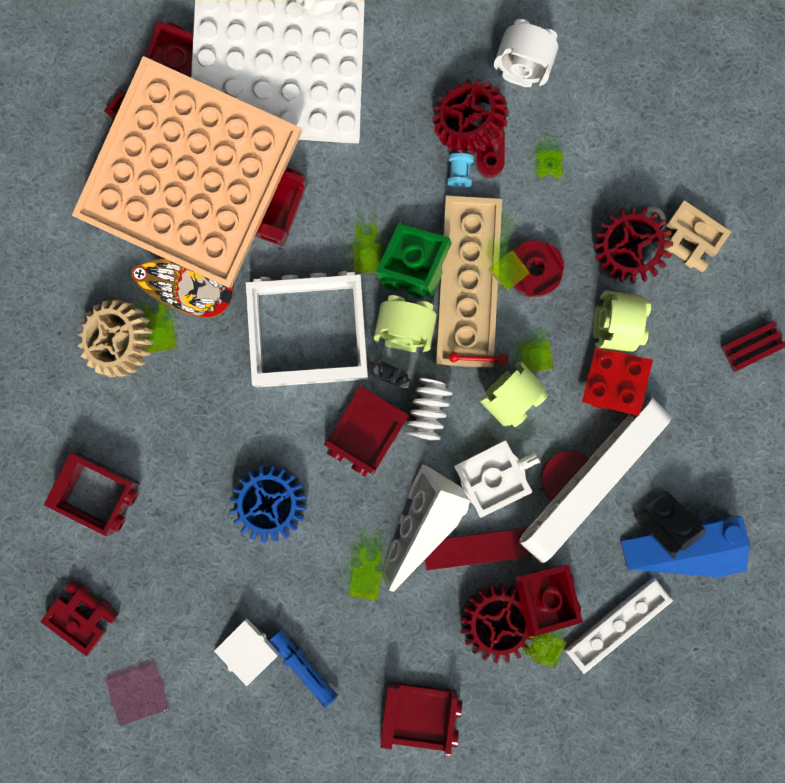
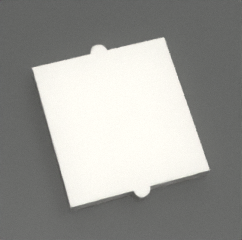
M248 619L214 651L226 663L228 670L233 671L246 686L280 654L266 639V634H261Z

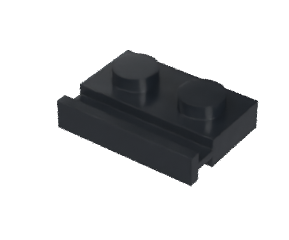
M667 490L644 507L645 510L641 513L634 514L636 521L672 559L676 557L678 552L681 550L685 551L707 534L705 528Z

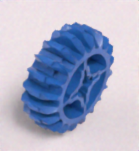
M264 465L258 466L259 475L253 469H249L247 472L250 480L244 476H240L238 479L244 485L243 488L240 486H233L232 488L234 492L239 494V497L229 498V502L238 503V507L230 509V514L239 512L240 515L239 518L233 521L234 524L237 525L241 522L246 524L240 530L242 534L252 529L253 531L250 535L252 540H255L258 534L261 533L262 543L267 542L269 534H271L273 542H278V532L285 539L288 538L290 534L287 527L293 531H297L299 528L294 519L301 522L305 519L303 515L298 513V510H307V505L299 504V500L307 498V494L302 493L298 495L296 491L303 487V483L301 482L293 486L292 482L296 479V475L291 474L286 479L287 469L284 467L280 469L278 474H276V465H270L268 473H266ZM261 480H275L286 489L276 494L271 493L264 487ZM254 486L257 502L255 506L247 511V495ZM266 495L268 499L281 496L272 505L273 511H269V508L257 511L265 503L264 497ZM291 497V511L288 518L283 521L279 509L280 504L283 500ZM259 514H265L275 523L276 527L261 526L253 521L252 518Z

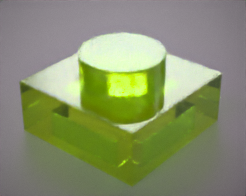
M510 251L488 269L505 292L530 273L513 251Z
M549 341L520 346L522 362L532 373L554 369Z

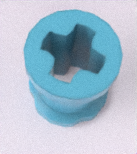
M465 153L450 154L451 171L447 185L451 187H471L470 167L474 162V156Z

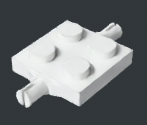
M505 440L454 466L461 479V487L471 500L470 502L475 506L480 518L532 493V489L526 480L525 469L540 463L538 458L527 462L537 457L535 451L519 459L513 454Z

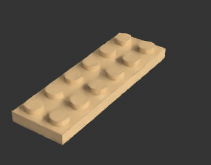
M446 196L443 236L449 237L452 244L441 267L443 274L440 283L436 365L477 368L494 367V362L458 360L452 363L449 361L448 355L450 352L455 351L459 355L494 356L502 199Z

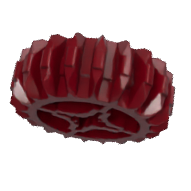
M479 78L473 84L471 80L466 79L465 85L461 86L456 82L454 90L451 91L446 88L447 96L439 97L440 106L434 107L436 115L432 117L433 124L435 125L434 131L437 137H439L440 142L445 147L447 146L450 151L455 152L458 150L459 153H466L469 150L470 154L475 155L477 148L485 152L486 144L495 145V136L503 137L501 128L508 127L506 118L509 116V110L506 105L507 101L497 86L493 87L489 81L483 84ZM482 102L491 106L490 111H485L481 107ZM452 122L457 123L460 127L459 132L451 129Z
M631 206V215H626L624 208L619 209L621 218L617 219L614 214H610L609 220L612 224L609 225L606 222L600 224L606 233L596 232L595 235L597 239L603 241L594 244L595 250H603V252L595 256L596 260L606 259L600 268L604 271L611 266L612 269L608 274L610 278H613L617 272L621 273L619 276V282L621 283L625 281L626 275L631 276V284L636 283V275H640L641 280L647 282L646 272L649 271L653 277H656L658 272L655 266L657 265L662 269L666 267V263L661 260V257L670 259L672 255L671 252L664 250V248L673 247V241L664 240V238L672 234L671 230L661 231L667 223L666 220L663 219L656 224L655 220L658 217V213L654 212L648 218L646 217L648 210L646 207L642 208L641 215L636 214L635 206ZM631 224L644 225L653 234H637ZM622 227L625 235L624 240L616 244V247L609 249L612 235ZM628 233H630L632 239H636L635 243L637 241L641 243L638 245V258L635 252H631V248L629 250L626 249L629 245ZM658 242L655 256L644 265L642 251L646 247L651 246L652 243ZM617 255L618 257L629 256L636 267L622 266L612 257Z
M490 583L488 584V594H485L484 590L480 587L477 589L481 596L478 600L473 595L468 597L474 605L473 607L463 605L462 609L469 613V616H460V622L468 625L460 628L461 634H470L464 640L466 645L475 643L472 647V653L477 654L483 649L482 660L486 661L490 654H492L493 662L497 664L500 655H503L505 662L509 663L510 653H514L517 659L521 658L518 649L522 647L525 651H529L530 647L525 641L527 639L535 641L536 637H529L519 594L515 597L517 588L512 585L506 593L505 584L500 583L498 592H495L494 585ZM504 600L498 609L493 612L481 610L492 601ZM512 603L521 612V627L516 626L515 623L510 621ZM504 615L503 621L508 627L499 626L494 630L496 627L491 620H500ZM476 618L489 626L486 642L476 632ZM504 635L517 636L507 644L495 645Z

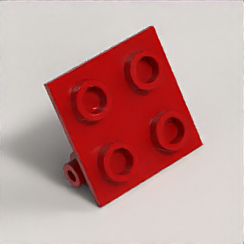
M596 347L582 403L590 404L595 408H607L639 416L653 359Z

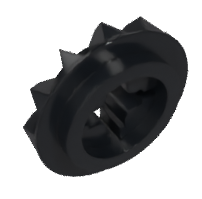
M377 361L376 363L370 362L368 371L370 374L398 388L406 389L412 382L407 378V373L387 363Z

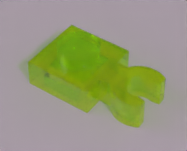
M372 224V233L365 236L361 232V225H357L356 235L361 244L353 245L355 274L376 273L382 259L381 243L373 244L377 237V227L375 224Z
M159 302L160 311L157 314H152L151 307L144 305V314L151 320V324H148L146 328H151L154 331L148 335V339L154 342L147 346V350L151 354L178 349L173 321H164L167 315V307L162 302Z
M363 547L360 551V560L363 566H354L349 596L377 601L382 571L374 570V568L380 562L382 553L381 550H377L376 558L369 560L365 556L366 547Z
M548 633L542 634V636L530 637L533 639L532 646L530 648L524 647L522 651L532 657L531 659L538 664L555 669L567 642Z

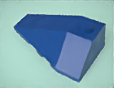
M730 514L699 522L705 528L707 534L685 551L681 550L678 552L674 559L649 534L622 540L621 545L627 569L709 577H723L747 571L750 544L743 517Z

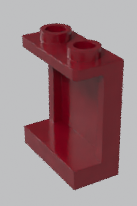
M287 168L284 171L255 237L285 247L307 187L306 180L302 177L303 174L291 168Z
M359 386L348 408L328 440L324 443V446L329 448L326 453L340 462L343 457L353 463L351 469L364 477L367 473L374 475L409 415Z
M388 681L380 748L392 749V744L440 750L444 751L445 756H451L452 747L457 748L459 729H454L455 718H461L462 700L458 699L457 691Z

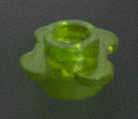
M539 151L536 155L538 160L536 175L539 178H544L545 176H553L555 179L561 178L564 173L561 168L564 159L563 153L560 151ZM547 163H552V167H548Z

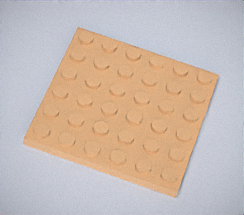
M143 56L72 216L228 288H232L300 138L302 129Z

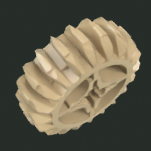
M106 300L102 302V305H93L94 312L85 313L88 321L80 322L84 329L83 332L77 334L82 338V342L77 346L85 350L80 357L88 359L87 366L95 368V372L105 374L108 377H124L128 373L138 371L137 366L146 364L143 356L151 355L147 350V346L154 342L148 339V335L154 331L151 328H146L151 320L143 317L144 311L136 308V305L124 302L123 300ZM119 316L126 324L121 326L120 323H116L114 318ZM110 351L111 354L115 355L117 360H111L107 356L106 352Z

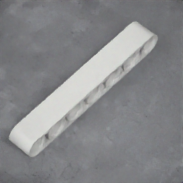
M652 396L644 398L640 415L628 414L589 458L586 464L523 533L519 541L520 544L540 563L549 560L671 421L672 416Z

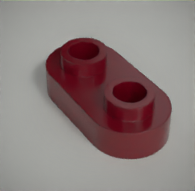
M501 128L503 137H494L495 145L486 144L485 152L480 148L476 149V168L479 174L485 178L497 177L504 168L505 131L503 128ZM492 158L496 164L490 166L486 163V159Z

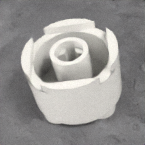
M524 19L515 20L514 25L508 27L503 35L494 61L496 71L499 67L503 72L501 77L508 82L524 87H531L532 83L540 82L539 86L544 85L548 81L558 51L557 33L552 29H543L531 25Z

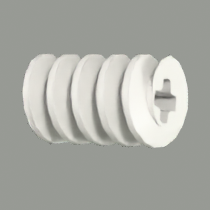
M419 378V382L425 385V387L416 389V393L422 396V398L413 400V404L419 407V409L410 411V415L417 420L407 422V426L414 431L405 432V434L427 440H440L441 436L435 433L434 429H443L444 425L438 422L437 418H445L447 414L440 410V407L449 406L450 403L444 400L443 396L452 395L453 392L447 389L446 384L442 382Z

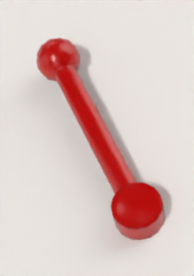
M453 351L448 355V359L452 363L458 360L497 362L498 365L503 366L508 362V357L505 354H500L497 357L459 355Z

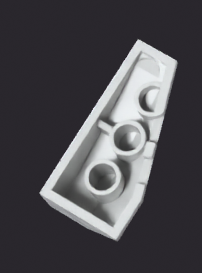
M423 464L407 498L412 499L408 515L401 514L399 524H401L400 539L392 542L381 573L390 591H395L455 529L462 516L467 513L471 501L460 486Z

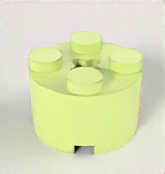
M604 291L600 299H605L602 307H596L594 316L593 338H599V342L595 343L596 347L634 352L639 345L644 346L648 340V329L645 328L646 317L649 316L651 311V301L644 299L642 295Z
M388 296L387 301L380 305L374 340L379 342V338L384 339V346L394 349L416 352L417 347H424L423 352L429 351L437 316L433 311V304L424 301H418L415 304L405 302V299L400 296Z
M522 361L514 365L517 370L513 374L507 370L487 389L485 393L489 396L488 398L481 397L479 400L503 426H518L526 419L527 414L525 412L532 405L537 407L548 397V394L545 392L546 386Z

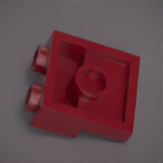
M157 21L144 57L191 78L194 33L184 31L179 25L172 22L165 24Z
M569 564L554 566L515 577L529 637L539 636L583 623L581 606L577 599L574 577Z

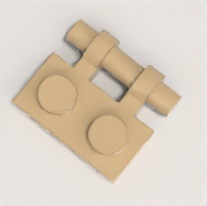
M684 200L666 224V227L675 233L671 238H664V240L673 241V247L664 248V250L684 260V264L692 269L694 267L703 273L709 263L700 257L704 252L711 257L715 256L731 231ZM682 238L696 246L692 252L679 244Z

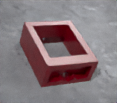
M70 453L44 506L104 536H109L115 532L118 533L126 521V517L123 515L128 505L132 506L139 495V491L136 490L139 482L81 453ZM85 467L125 486L108 522L67 503Z

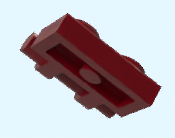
M71 581L65 590L73 595L72 599L68 602L62 596L57 598L40 622L87 657L107 632L98 623L104 618L112 624L119 614L111 609L112 605L107 601L101 602L93 596L88 587L85 585L80 586L75 581ZM81 603H84L94 611L91 617H88L78 609Z

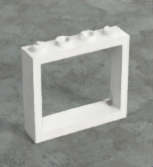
M346 271L338 272V276L327 277L326 273L310 274V278L299 279L298 275H285L281 277L282 280L270 281L269 277H261V279H253V282L246 283L252 386L270 387L368 380L361 275H355V272L346 273ZM353 288L358 366L263 373L259 295Z

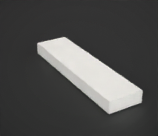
M652 577L564 650L582 673L585 674L673 602V600L658 581Z

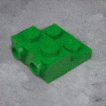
M398 223L376 270L382 285L391 291H397L398 287L406 289L409 295L417 299H423L424 295L432 297L443 274L441 267L451 247V239Z

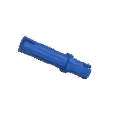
M282 628L268 639L284 659L282 663L286 667L290 666L324 708L337 698L338 694L302 654L304 652L301 647L297 648L283 632Z

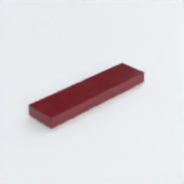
M528 527L445 538L425 559L426 570L533 557L519 542Z

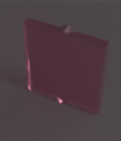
M155 663L106 679L112 699L110 705L114 706L120 726L169 710L163 691L165 685L160 681Z

